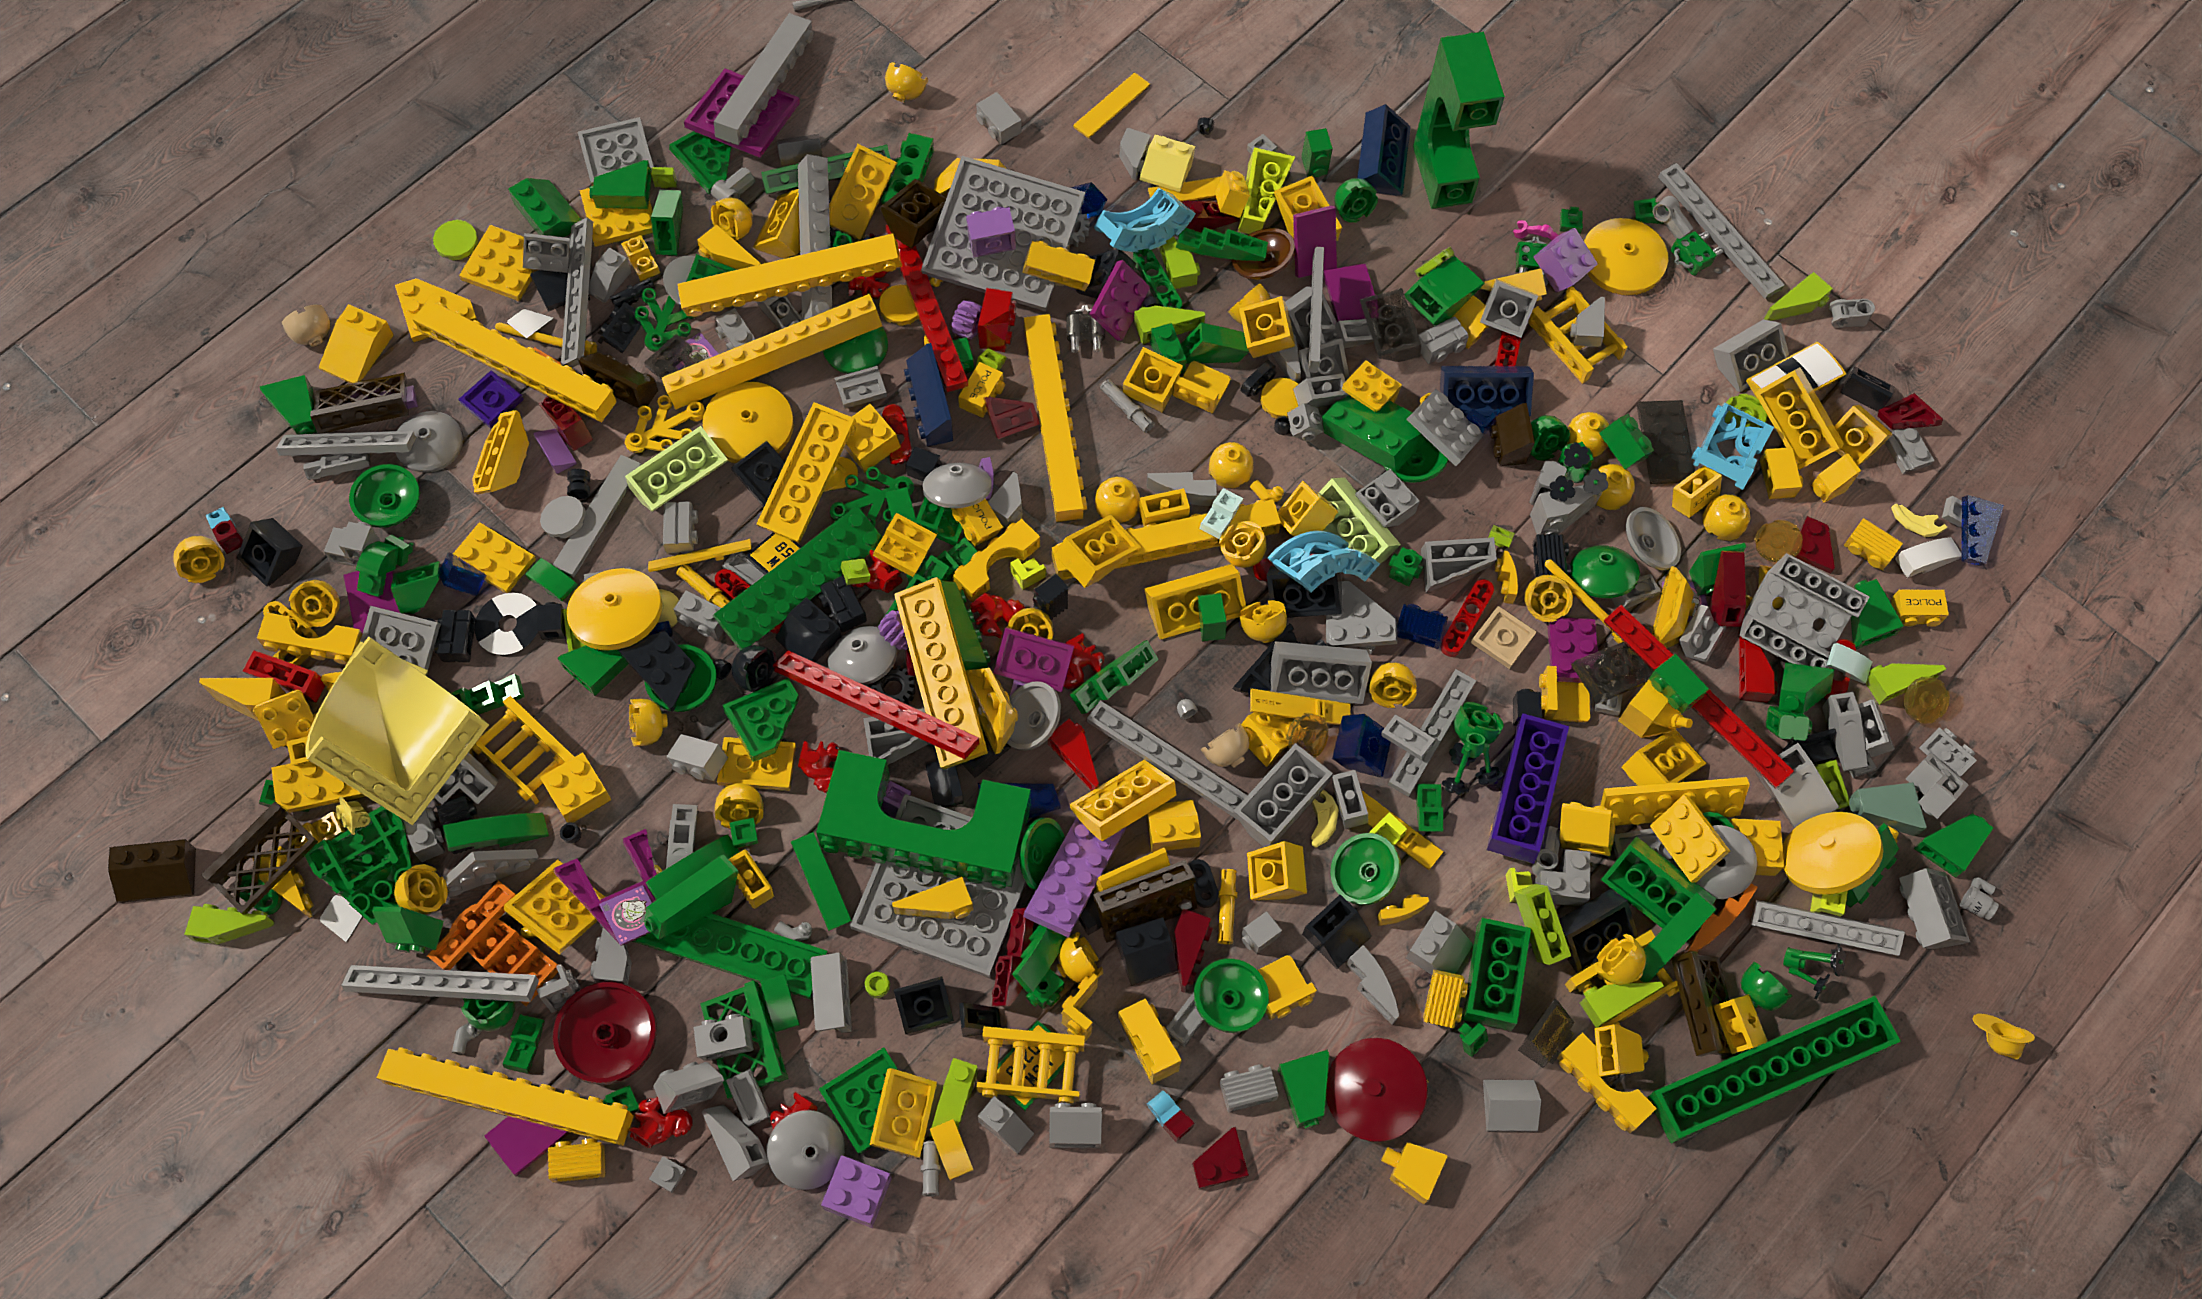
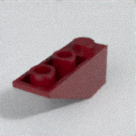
M1217 201L1182 202L1187 208L1196 213L1186 228L1202 233L1204 227L1212 230L1240 221L1239 217L1220 212Z
M549 396L538 403L573 451L593 440L584 421L573 408Z
M1721 551L1709 609L1714 622L1719 626L1742 627L1746 608L1745 553L1740 551Z
M1184 908L1174 932V945L1181 992L1185 993L1187 986L1192 987L1197 974L1193 972L1195 963H1201L1205 950L1201 949L1204 941L1209 942L1213 928L1209 926L1211 918Z

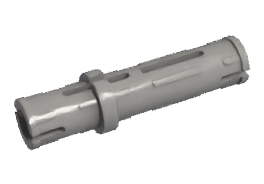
M1110 379L1102 383L1100 390L1125 412L1127 419L1136 423L1144 433H1147L1154 427L1155 423L1144 414L1143 409L1133 403Z

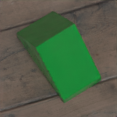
M1221 593L1198 595L1201 641L1225 639L1227 621Z

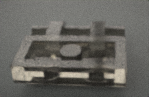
M675 334L651 355L644 364L652 373L662 379L661 377L676 372L675 367L681 361L685 365L679 370L699 363L704 359L699 353L693 358L690 357L689 354L693 352L692 347Z

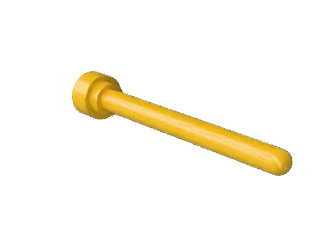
M497 323L495 325L497 331L525 338L511 325ZM535 332L527 338L562 347L563 344L562 338ZM586 340L584 356L596 353V342Z
M1547 560L1545 567L1554 576L1563 579L1570 587L1572 593L1604 623V619L1609 615L1554 561ZM1612 631L1613 640L1622 645L1624 642Z

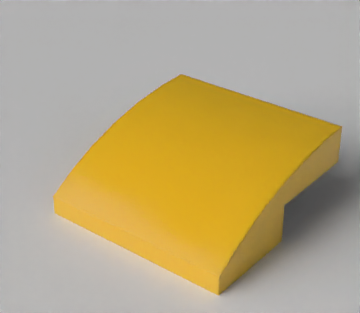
M896 513L876 547L873 556L913 577L922 564L937 534Z

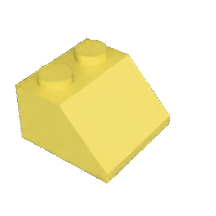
M1155 135L1148 148L1140 180L1180 192L1192 167L1195 146Z

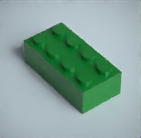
M1481 918L1476 926L1462 1020L1509 1031L1517 1025L1531 928Z

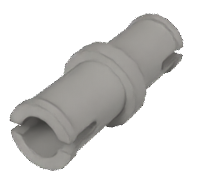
M926 1141L923 1143V1165H921V1172L923 1173L922 1195L935 1197L939 1195L938 1182L939 1173L941 1172L939 1152L934 1141Z

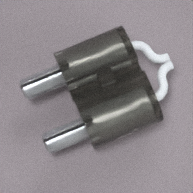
M1082 305L1081 309L1069 312L1066 315L1067 340L1071 342V351L1074 353L1075 344L1077 353L1079 351V342L1087 339L1088 342H1093V351L1097 352L1098 346V352H1100L1101 341L1105 339V329L1089 315L1092 309H1089L1088 305ZM1084 309L1088 311V314H1083Z

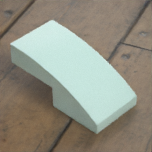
M1223 488L1214 500L1211 510L1201 522L1199 529L1220 539L1222 533L1227 529L1239 509L1243 498Z
M1835 643L1832 646L1826 666L1843 672L1844 676L1864 684L1867 681L1873 661L1844 645Z

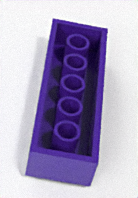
M1522 713L1517 725L1487 846L1488 851L1535 863L1544 836L1569 726Z

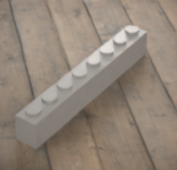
M790 13L787 15L714 120L715 137L739 145L741 140L747 137L752 124L757 122L759 114L762 110L766 109L771 96H775L778 86L785 81L788 71L794 68L797 58L802 56L805 46L812 41L814 36L812 21Z
M807 154L798 164L800 255L830 248L828 159ZM832 284L826 287H812L808 291L801 292L802 321L832 309Z

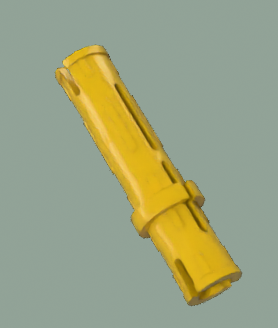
M688 564L681 565L678 568L676 574L707 601L721 608L730 602L719 588H714Z
M1234 869L1221 870V890L1218 891L1220 911L1217 942L1219 944L1228 945V942L1233 944L1235 899L1238 897V892H1236L1237 871Z

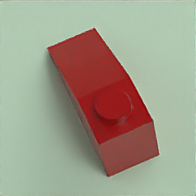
M1739 635V700L1768 703L1773 695H1776L1778 683L1774 681V671L1761 647Z
M255 650L243 669L244 673L255 678H274L280 687L288 693L300 690L306 700L317 703L325 687V684L321 681V676L317 672Z
M1069 718L1054 730L1048 738V745L1079 779L1093 791L1099 787V783L1087 744L1085 730L1079 723L1076 722L1074 724Z

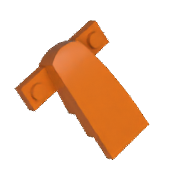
M498 881L477 904L468 907L456 918L449 930L450 932L437 945L436 950H432L427 956L443 970H451L469 952L489 973L536 975L539 982L531 999L532 1001L538 994L537 989L543 987L544 983L550 981L558 973L556 967L558 964L522 937L516 930L499 920L506 912L504 911V905L516 894ZM520 1001L524 1006H527L530 1003Z

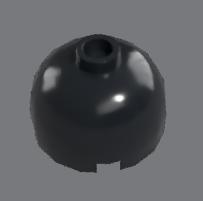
M750 645L741 649L732 663V676L737 685L749 692H755L770 686L774 680L770 678L774 670L773 664L778 661L776 653L760 645Z

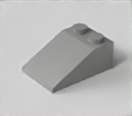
M1584 485L1573 487L1576 490L1574 497L1568 498L1565 502H1561L1559 499H1552L1550 492L1539 494L1530 513L1536 534L1559 535L1592 509L1603 491L1601 490L1599 495H1594L1592 492H1585L1583 489Z

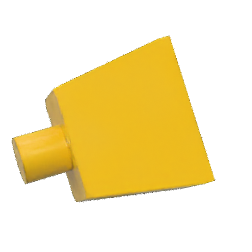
M1615 1024L1595 1028L1599 1077L1623 1075L1644 1070V1064L1648 1061L1649 1055L1642 1048V1038L1639 1034Z
M1407 1143L1401 1153L1387 1147L1381 1161L1394 1167L1390 1176V1180L1420 1203L1425 1204L1432 1193L1447 1155Z

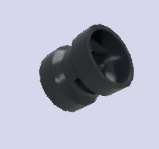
M584 469L568 471L567 480L569 485L567 486V495L577 499L588 498L590 496V486H588L591 480L590 472Z

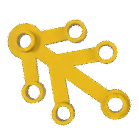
M662 395L657 400L659 409L653 427L645 431L647 421L652 418V412L648 406H641L638 409L639 420L636 429L625 438L626 448L633 453H641L645 449L662 452L665 450L663 448L665 445H673L669 439L680 440L684 435L692 432L688 428L681 431L672 430V428L688 419L696 422L701 421L705 412L704 405L693 401L687 406V410L665 421L667 412L672 407V402L669 396ZM664 401H668L666 405L661 404ZM643 412H649L645 416L641 415ZM657 436L668 438L662 440L661 442L651 440Z

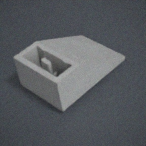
M1799 743L1778 755L1794 770V773L1778 788L1775 789L1757 771L1755 773L1793 828L1809 818L1830 813L1839 808L1814 764Z

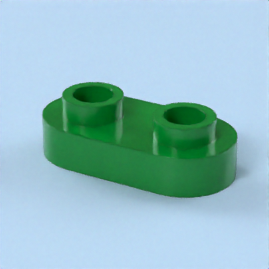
M252 875L243 876L241 887L251 886ZM258 879V885L265 884L264 882ZM271 889L253 908L257 911L265 912L267 915H272L280 909L282 899L277 892ZM240 892V898L247 902L250 899V893ZM269 900H273L272 904L266 907V903Z

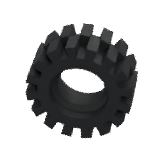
M898 665L896 669L892 667L884 677L871 685L872 689L909 705V701L912 702L914 699L915 685L913 677L908 675L907 669L901 670V666ZM890 681H898L902 684L903 688L898 695L891 696L884 691L885 685Z

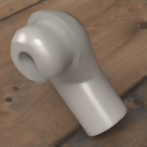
M469 1022L458 1028L452 1053L464 1055L467 1042L477 1037L481 1030L476 1029Z

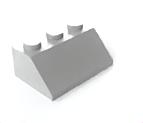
M1764 319L1713 348L1718 369L1738 392L1749 387L1746 379L1789 357L1781 323Z
M1925 868L1899 878L1901 882L1900 892L1907 900L1909 906L1908 915L1915 923L1917 929L1916 938L1923 948L1938 949L1970 942L1945 872Z

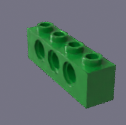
M908 133L906 141L903 140L901 144V155L895 160L897 162L894 175H891L888 182V191L883 193L882 204H885L915 178L923 183L934 153L933 138Z

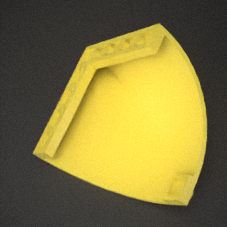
M368 637L341 672L324 699L311 726L305 751L309 761L413 825L489 724L436 682Z

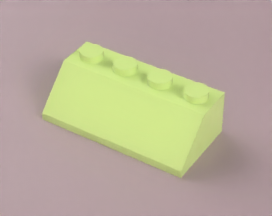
M700 426L627 474L625 478L628 487L638 500L653 512L728 462V459Z
M1332 478L1321 489L1319 494L1337 509L1338 513L1323 531L1340 536L1349 543L1348 548L1364 552L1378 563H1382L1401 544L1387 527L1384 528L1355 496L1357 491L1346 478Z

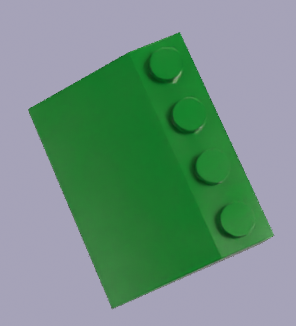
M1349 395L1335 402L1322 416L1324 434L1380 465L1391 469L1395 473L1426 440L1407 420L1413 412L1390 400L1378 412H1374Z

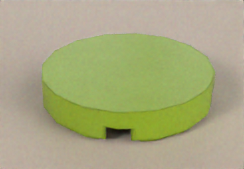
M452 220L440 225L435 231L433 244L440 256L447 257L449 260H460L474 252L473 249L478 244V235L473 226L466 221Z
M1450 246L1418 267L1414 272L1418 277H1422L1442 264L1444 260L1453 256L1455 252Z
M1739 394V396L1729 398L1726 402L1765 423L1767 422V413L1759 399L1752 395ZM1728 411L1724 418L1725 422L1730 424L1734 416L1736 419L1735 428H1739L1741 416ZM1749 420L1746 421L1745 427L1762 428V426Z

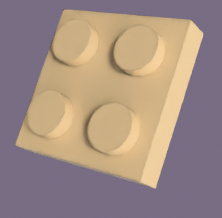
M1497 606L1474 636L1471 643L1510 669L1533 639L1536 631Z

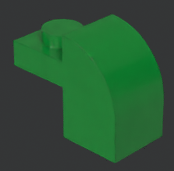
M376 541L369 544L363 550L356 566V570L360 571L357 591L377 597L383 595L386 573L396 569L399 547Z

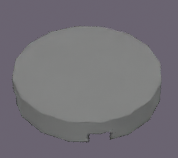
M559 497L552 500L541 513L540 523L543 530L550 537L567 538L581 529L584 524L582 521L584 517L586 518V510L583 504L575 497Z

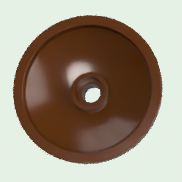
M1277 228L1255 231L1248 236L1268 242L1265 260L1247 261L1232 259V263L1236 272L1244 278L1261 280L1273 277L1282 272L1293 260L1296 252L1294 240L1288 232Z

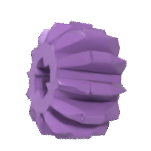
M962 301L958 305L957 310H955L951 324L953 333L968 339L976 336L982 307L972 301Z
M891 610L880 621L878 626L880 635L891 646H895L899 650H907L908 644L899 611Z

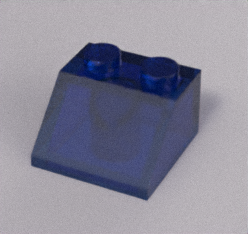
M1366 714L1342 716L1332 759L1346 769L1383 777L1391 741L1382 736L1384 727Z

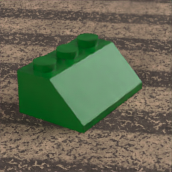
M525 178L508 188L514 205L538 235L564 238L571 234V226L582 220L550 180Z
M1885 823L1877 828L1883 844L1882 861L1876 872L1868 880L1848 890L1846 905L1850 908L1857 902L1861 905L1870 895L1867 891L1871 885L1875 887L1884 877L1880 874L1883 869H1890L1897 860L1894 855L1899 850V847Z

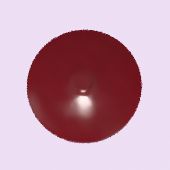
M616 982L596 983L576 992L562 1006L553 1028L554 1049L564 1068L581 1081L597 1085L617 1083L639 1071L652 1054L657 1038L656 1018L649 1003L635 989Z
M1366 1038L1350 1044L1333 1060L1327 1075L1326 1101L1336 1122L1351 1135L1371 1142L1394 1140L1409 1132L1424 1113L1428 1100L1427 1078L1418 1059L1401 1044L1385 1038Z

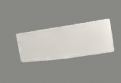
M1949 537L1925 542L1903 550L1895 560L1908 578L1921 572L1923 574L1961 559L1963 555L1953 539Z

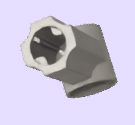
M746 167L741 168L726 181H717L711 189V194L718 201L728 197L739 199L740 194L755 183V178Z
M1666 196L1654 207L1653 215L1658 221L1665 223L1676 239H1681L1693 227L1679 210V201L1673 196Z
M1545 827L1540 852L1535 863H1532V871L1536 876L1541 870L1554 871L1558 864L1560 831L1556 827ZM1540 860L1548 862L1550 866L1542 865Z

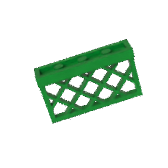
M754 980L745 983V986L700 1003L705 1020L713 1019L711 1018L709 1007L717 1004L725 1007L717 1022L724 1020L729 1010L751 1019L753 1023L751 1029L752 1040L759 1043L760 1046L756 1059L746 1055L745 1052L739 1053L732 1068L724 1064V1057L716 1059L720 1074L724 1079L723 1085L726 1096L729 1100L733 1096L726 1080L732 1078L735 1073H741L737 1071V1068L743 1057L754 1061L750 1068L753 1074L758 1064L766 1067L768 1078L757 1081L759 1088L776 1081L780 1083L789 1079L762 987ZM745 995L746 1004L742 1011L731 1007L736 997Z

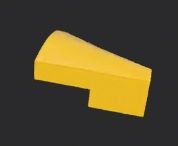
M1474 295L1453 316L1457 318L1461 327L1468 333L1467 349L1481 338L1482 333L1489 327L1486 324L1480 323L1486 305Z

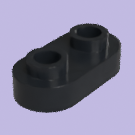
M1269 360L1265 361L1246 379L1240 391L1247 397L1257 395L1262 385L1275 377L1277 373L1275 371L1276 365Z
M1195 859L1188 865L1192 873L1195 871L1202 873L1201 877L1195 876L1196 902L1200 907L1210 908L1218 900V888L1209 864L1204 860ZM1203 893H1208L1210 895V898L1203 899L1201 895Z

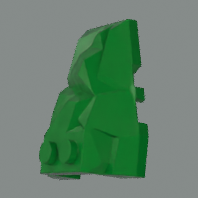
M383 806L368 813L371 818L370 823L365 827L355 828V835H352L347 830L332 840L324 839L305 855L314 874L326 881L334 892L343 896L349 902V905L372 925L377 923L372 912L373 907H399L394 895L395 884L400 875L412 868L404 822L402 818Z

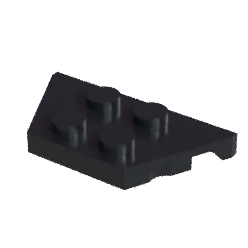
M1289 623L1285 627L1284 631L1234 685L1233 690L1250 695L1251 689L1271 691V659L1275 641L1301 644L1294 635L1292 624Z
M666 632L648 635L631 646L617 649L667 708L673 712L680 694L684 692L687 686L688 679L692 677L696 669L691 659Z

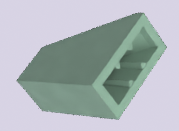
M1913 782L1857 789L1850 796L1849 806L1851 811L1867 819L1873 825L1880 826L1885 823L1898 832L1912 836L1919 835L1927 828Z

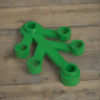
M646 288L643 291L642 299L648 304L658 323L656 329H654L648 319L649 311L646 307L639 306L635 311V318L640 321L647 334L644 340L646 347L652 352H659L666 347L668 341L679 337H687L691 332V325L687 322H681L678 325V329L664 333L666 326L696 317L687 316L683 310L671 314L676 302L669 295L662 311L655 299L656 292L652 288ZM646 294H651L653 297H652V298H648V297H646L645 295H646ZM644 312L646 315L640 316L638 313ZM685 327L688 331L683 332L680 328ZM653 338H656V339H659L660 341H659V342H654L652 339H653Z
M869 467L867 469V479L871 482L878 481L889 486V488L880 490L859 481L855 475H848L845 478V486L850 490L856 489L863 492L867 496L846 504L842 502L832 504L830 507V517L837 521L855 506L863 508L872 504L866 517L873 522L875 527V520L886 499L885 492L899 489V484L903 483L907 486L911 496L914 491V484L906 476H899L894 479L882 474L877 467ZM875 471L877 476L872 478L869 476V472ZM849 479H854L856 481V484L851 486L847 483V481ZM840 507L843 509V513L836 514L834 510ZM888 508L883 513V519L885 522L890 523L892 519L886 518V513L890 512Z

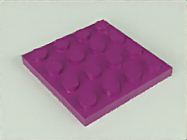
M724 68L685 119L684 128L761 158L800 104V98L777 89L775 96H771L766 109L761 111L757 122L752 124L747 137L743 138L739 145L715 137L714 120L745 77Z

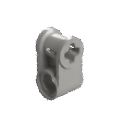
M1839 299L1831 302L1828 306L1833 316L1831 323L1835 328L1865 326L1875 311L1874 303L1868 299Z

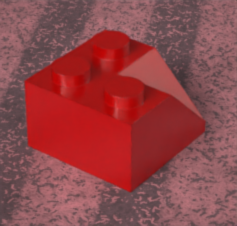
M986 288L978 323L979 349L988 348L1005 353L1007 344L1011 345L1013 332L1010 329L1011 326H1015L1017 313H1015L1016 301H1013V292Z

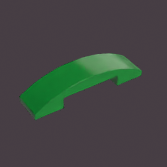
M727 834L671 865L646 881V884L657 900L719 856L724 854L727 859H730L738 854L739 850L734 848L733 841Z

